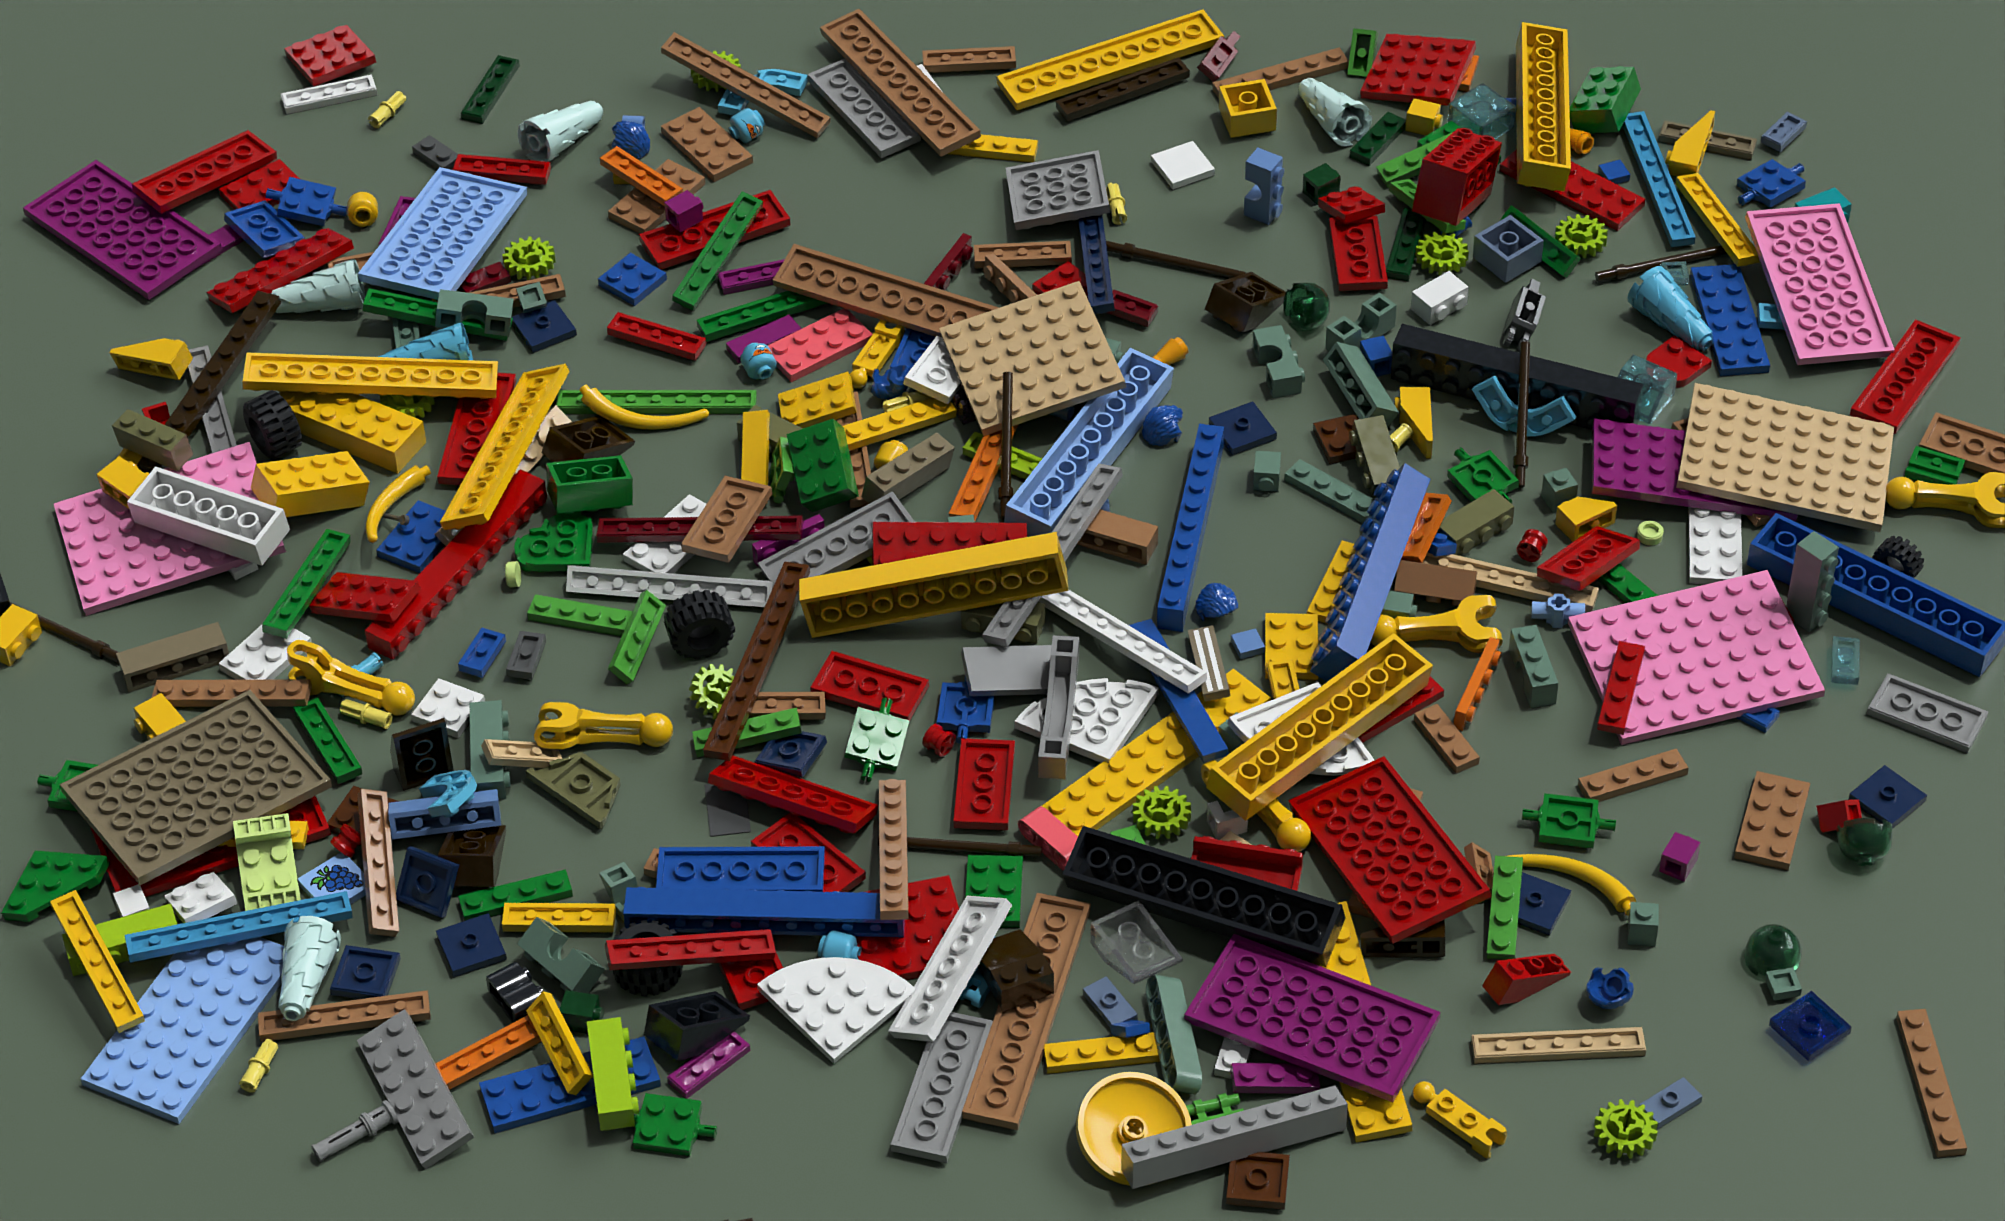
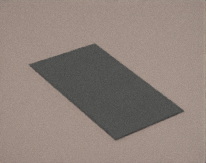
M705 784L710 836L751 832L747 799L733 791H723L715 785Z

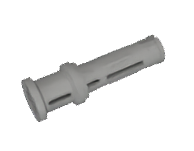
M387 1100L383 1101L382 1106L373 1111L361 1113L358 1121L337 1131L317 1144L311 1145L318 1161L322 1162L325 1158L346 1148L366 1135L369 1137L377 1135L378 1130L391 1123L397 1124L398 1118Z

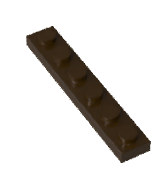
M1177 57L1057 100L1056 109L1066 121H1070L1190 78V70Z

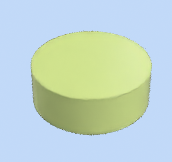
M1644 521L1638 526L1637 538L1645 545H1657L1663 539L1664 529L1655 521Z
M518 561L507 562L505 566L506 582L510 588L520 587L521 569Z

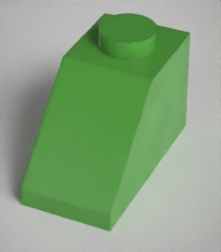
M1353 28L1347 75L1367 77L1375 59L1377 31Z

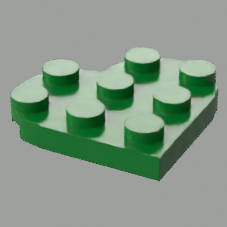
M575 511L572 514L557 513V515L550 517L549 520L546 518L542 527L530 529L529 534L524 535L521 539L518 537L514 550L520 569L523 571L545 572L567 571L569 565L591 567L594 536L592 519L582 515L581 511Z

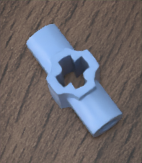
M1554 594L1551 598H1548L1547 602L1532 601L1531 619H1546V623L1552 625L1553 628H1562L1565 624H1568V617L1585 613V603H1570V599L1566 598L1564 594Z

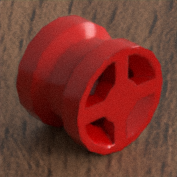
M1529 529L1525 531L1522 540L1516 547V551L1522 559L1536 562L1541 557L1542 551L1546 548L1548 539L1542 532Z
M936 723L926 731L922 744L929 750L934 749L935 753L940 757H944L954 746L956 736L950 731H943V727Z
M343 824L339 835L333 837L330 842L341 853L352 858L356 847L362 845L361 834L351 826Z

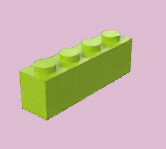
M167 904L96 924L95 926L117 965L129 961L125 935L177 925L172 904ZM66 933L62 934L73 976L85 974L86 971Z
M621 1017L587 1021L600 1130L635 1126L634 1114H639L638 1098L631 1097V1091H636L634 1073L628 1074V1068H633L631 1050L625 1051V1045H630L628 1028H622Z

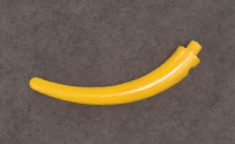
M587 384L579 390L583 395L581 401L593 412L606 420L626 427L648 430L669 429L689 425L709 416L707 409L672 416L644 415L617 406L604 397L597 388L590 389Z
M417 465L413 466L390 483L377 497L370 508L366 520L365 529L369 542L375 543L377 541L378 525L385 512L402 496L426 482L425 477L431 474L427 465L419 468Z
M1509 855L1511 857H1523V867L1555 870L1572 875L1591 884L1611 901L1618 912H1624L1627 916H1629L1630 902H1636L1635 897L1621 882L1590 864L1554 855Z

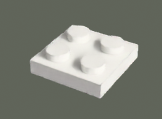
M438 678L411 714L412 722L423 725L444 718L448 735L459 738L470 723L469 703L483 702L485 697L483 694Z
M214 872L202 875L197 880L185 886L177 887L172 892L164 895L166 903L172 904L174 913L183 923L207 919L237 904L235 895Z

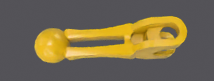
M1989 472L1983 475L1978 482L1947 485L1927 483L1919 480L1913 482L1906 477H1896L1886 485V501L1895 509H1906L1910 506L1913 508H1947L1974 515L1986 527L2005 528V503H2001L1996 499L2005 497V473Z
M1473 595L1463 599L1457 609L1441 614L1421 617L1397 616L1395 619L1388 615H1380L1370 643L1377 646L1394 633L1404 642L1429 639L1459 642L1465 649L1473 653H1480L1484 651L1490 637L1500 640L1499 648L1503 640L1501 632L1497 628L1483 627L1477 622L1494 615L1497 608L1494 597L1490 595Z
M296 640L287 648V659L294 666L288 674V679H296L299 676H305L306 679H310L312 684L310 695L326 692L350 696L367 702L378 709L383 707L387 712L397 716L408 713L415 703V694L408 684L404 682L391 683L390 679L360 672L332 658L324 648L317 644ZM304 651L307 657L296 655L295 652Z
M548 702L543 704L539 710L538 717L540 723L535 729L534 739L538 746L548 749H566L576 744L581 745L593 742H625L641 745L644 742L652 747H660L671 739L673 725L670 719L661 713H651L647 716H644L642 713L631 715L605 714L579 709L575 705L566 702ZM554 712L558 715V719H549L546 713ZM597 727H624V728H632V729H629V730H624V729H605V728H597ZM544 731L555 732V736L548 739L543 737L542 733Z
M1216 760L1209 761L1201 767V776L1206 785L1211 767L1218 763ZM1277 799L1256 813L1272 830L1279 846L1283 850L1293 849L1300 852L1309 845L1311 830L1308 824L1299 818H1293L1292 812L1285 808Z

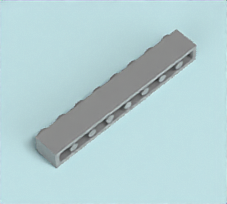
M1331 1086L1122 1144L1121 1171L1132 1189L1246 1158L1248 1155L1257 1152H1267L1346 1130L1348 1104L1337 1087Z

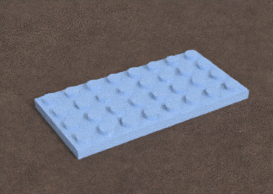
M439 167L359 271L358 280L371 285L436 300L439 298L440 289L457 291L527 196V187Z
M256 937L175 953L137 1003L144 1015L145 1022L121 1033H118V1031L114 1033L81 1077L82 1086L180 1124L255 1021L258 1013L263 1010L281 985L284 946L262 937Z

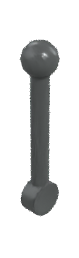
M385 513L382 517L399 521L401 525H408L410 521L408 515L396 516Z

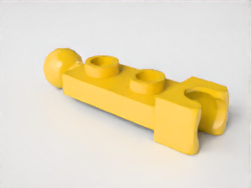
M879 321L875 327V332L852 363L853 371L850 373L854 388L864 387L867 384V376L872 377L874 369L880 371L892 352L898 349L905 333L903 326L896 325L895 328L888 329L885 327L887 321Z
M1421 1081L1413 1088L1414 1099L1421 1104H1428L1426 1106L1427 1114L1470 1143L1472 1149L1483 1157H1491L1492 1142L1504 1145L1507 1130L1493 1118H1486L1446 1089L1442 1090L1438 1095L1435 1094L1434 1086L1427 1081Z

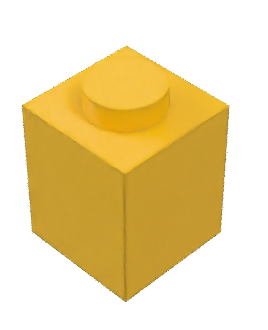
M1413 99L1407 111L1405 131L1427 136L1437 128H1440L1443 122V115L1440 114L1441 105Z

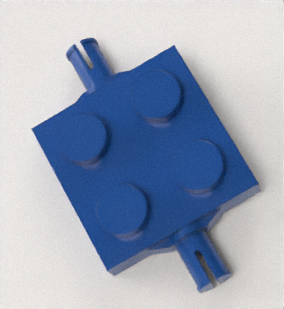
M1771 159L1737 178V186L1746 193L1738 196L1739 204L1743 206L1752 200H1756L1771 208L1805 189L1806 180L1798 176L1804 172V166L1798 163L1792 168H1786Z
M289 177L287 185L282 192L269 188L266 192V198L279 201L277 216L324 226L327 218L332 213L342 216L347 214V206L334 204L336 187Z
M966 675L964 682H942L937 724L942 726L943 730H956V742L958 744H961V738L967 739L968 732L990 733L995 696H970Z

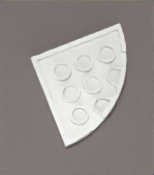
M1108 678L1077 682L1069 750L1100 763L1103 761L1109 762L1116 752L1122 749L1159 695V687L1134 680H1127V683L1108 682ZM1047 697L1038 703L1035 701L1031 703L1014 721L1015 729L1041 738Z
M1316 682L1229 717L1227 724L1245 743L1320 688L1321 685L1319 682ZM1357 737L1309 774L1344 775L1374 761V759Z
M840 957L818 958L795 963L776 971L757 984V990L833 1064L896 1013L915 990V987L888 969L870 962Z

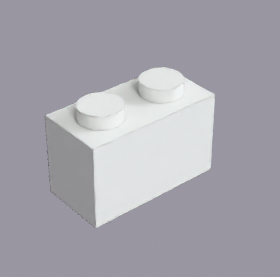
M1448 271L1412 291L1411 310L1429 325H1432L1467 305L1469 287Z

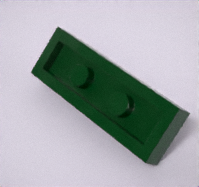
M1387 112L1350 149L1349 157L1370 166L1406 129V119Z

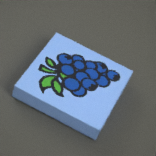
M343 853L337 854L297 879L298 885L310 898L347 891L351 905L366 895L363 871Z

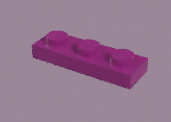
M820 514L804 520L801 540L825 528L824 519ZM759 540L752 544L753 562L759 568V562L800 540Z
M1232 1063L1230 1068L1233 1093L1306 1094L1320 1089L1318 1073L1293 1063Z

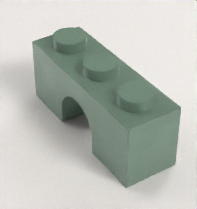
M440 289L435 327L446 328L463 322L466 319H478L485 325L484 333L509 336L514 299Z
M1381 293L1376 294L1362 304L1360 316L1355 322L1343 316L1326 327L1325 349L1330 351L1336 341L1356 346L1360 349V341L1382 336L1395 327L1397 305Z
M1282 325L1253 330L1252 348L1258 363H1267L1266 383L1272 398L1301 393L1302 382H1305V373L1303 368L1298 366L1296 351L1291 349L1289 334H1285Z
M1537 625L1511 629L1509 652L1515 669L1522 668L1523 690L1530 708L1556 704L1558 680Z
M536 917L517 943L525 950L523 955L535 964L539 962L543 966L541 971L554 980L558 978L562 982L560 987L563 990L589 993L605 968L587 953L575 948L571 950L566 958L561 959V949L568 940V937L552 923Z

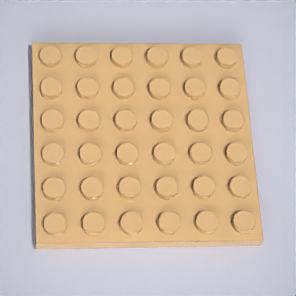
M1080 281L939 328L941 337L983 436L1002 430L1003 372L1013 373L1012 426L1126 388L1124 377Z

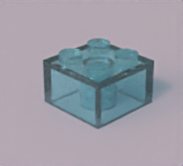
M1482 83L1449 103L1448 122L1452 120L1461 128H1467L1475 134L1481 136L1488 135L1496 139L1514 128L1516 106Z

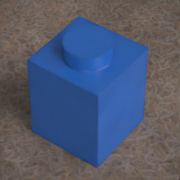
M1379 336L1360 341V351L1375 375L1378 377L1391 374L1392 350L1385 337Z

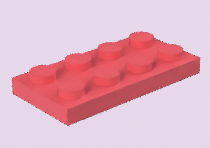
M843 308L768 346L776 359V367L793 382L864 347L873 334L848 309Z

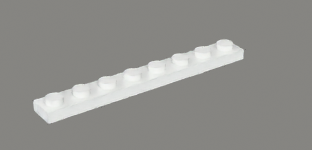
M569 565L567 569L566 592L639 597L642 592L648 590L658 599L675 600L682 598V595L686 593L691 594L697 590L699 592L709 590L710 593L716 592L719 596H723L726 603L730 605L765 607L774 587V581Z
M1070 590L1044 595L1039 599V603H1044L1046 608L1188 694L1207 681V672Z

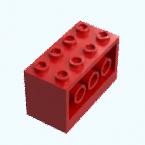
M1467 128L1456 129L1422 159L1412 211L1457 226L1460 221L1491 195L1502 142L1496 141L1488 135L1481 136L1475 134Z

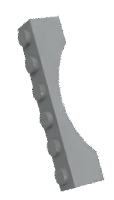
M1055 635L1052 637L1046 712L1038 755L1039 778L1066 780L1079 666V637Z

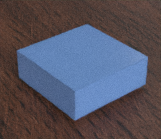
M1256 628L1231 635V642L1240 659L1265 653V645Z

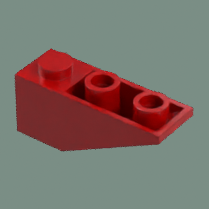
M1555 953L1496 961L1482 987L1498 1005L1517 1003L1569 976L1571 971Z

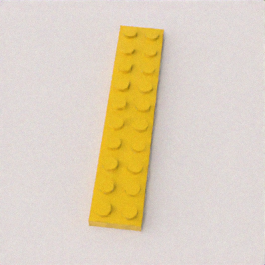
M1204 9L998 75L997 84L1014 108L1020 110L1161 64L1177 57L1210 48L1224 35Z
M246 353L242 382L243 389L253 391L275 390L278 392L302 391L304 393L327 392L330 394L353 393L357 395L392 394L430 397L450 396L455 398L478 397L487 399L496 398L498 361Z
M566 363L523 372L443 515L440 524L444 530L461 529L474 524L482 525L489 521L570 372Z
M1234 668L1226 673L1230 697L1204 702L1202 691L1197 694L1217 731L1219 726L1236 712L1241 713L1271 701L1270 696ZM1172 712L1117 751L1109 762L1103 761L1043 804L1042 807L1046 808L1077 836H1079L1082 826L1098 830L1135 803L1137 795L1144 796L1145 789L1152 791L1154 786H1159L1199 757L1176 715Z
M1347 901L1339 902L1338 904L1343 906L1345 921L1327 967L1323 968L1371 985ZM1339 1082L1343 1098L1348 1104L1347 1113L1356 1143L1413 1131L1402 1088L1394 1102H1390Z

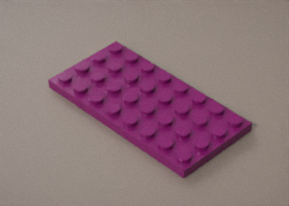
M98 160L93 161L23 207L25 216L148 300L222 251L219 241L171 209L162 214L133 192L131 182Z
M1594 419L1592 425V494L1714 511L1736 512V514L1750 516L1752 514L1767 515L1769 518L1778 513L1796 522L1798 514L1676 488L1685 430Z
M1233 934L1185 1012L1184 1019L1192 1025L1394 1102L1437 1026L1441 1012Z

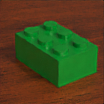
M1624 66L1591 68L1569 108L1573 128L1589 133L1619 132L1641 91L1635 68Z
M830 419L786 434L800 500L803 506L811 512H815L859 497L846 434L842 425L836 420Z
M621 455L546 463L547 492L557 513L572 514L575 511L583 510L594 512L602 508L621 509L625 506L633 505V478Z

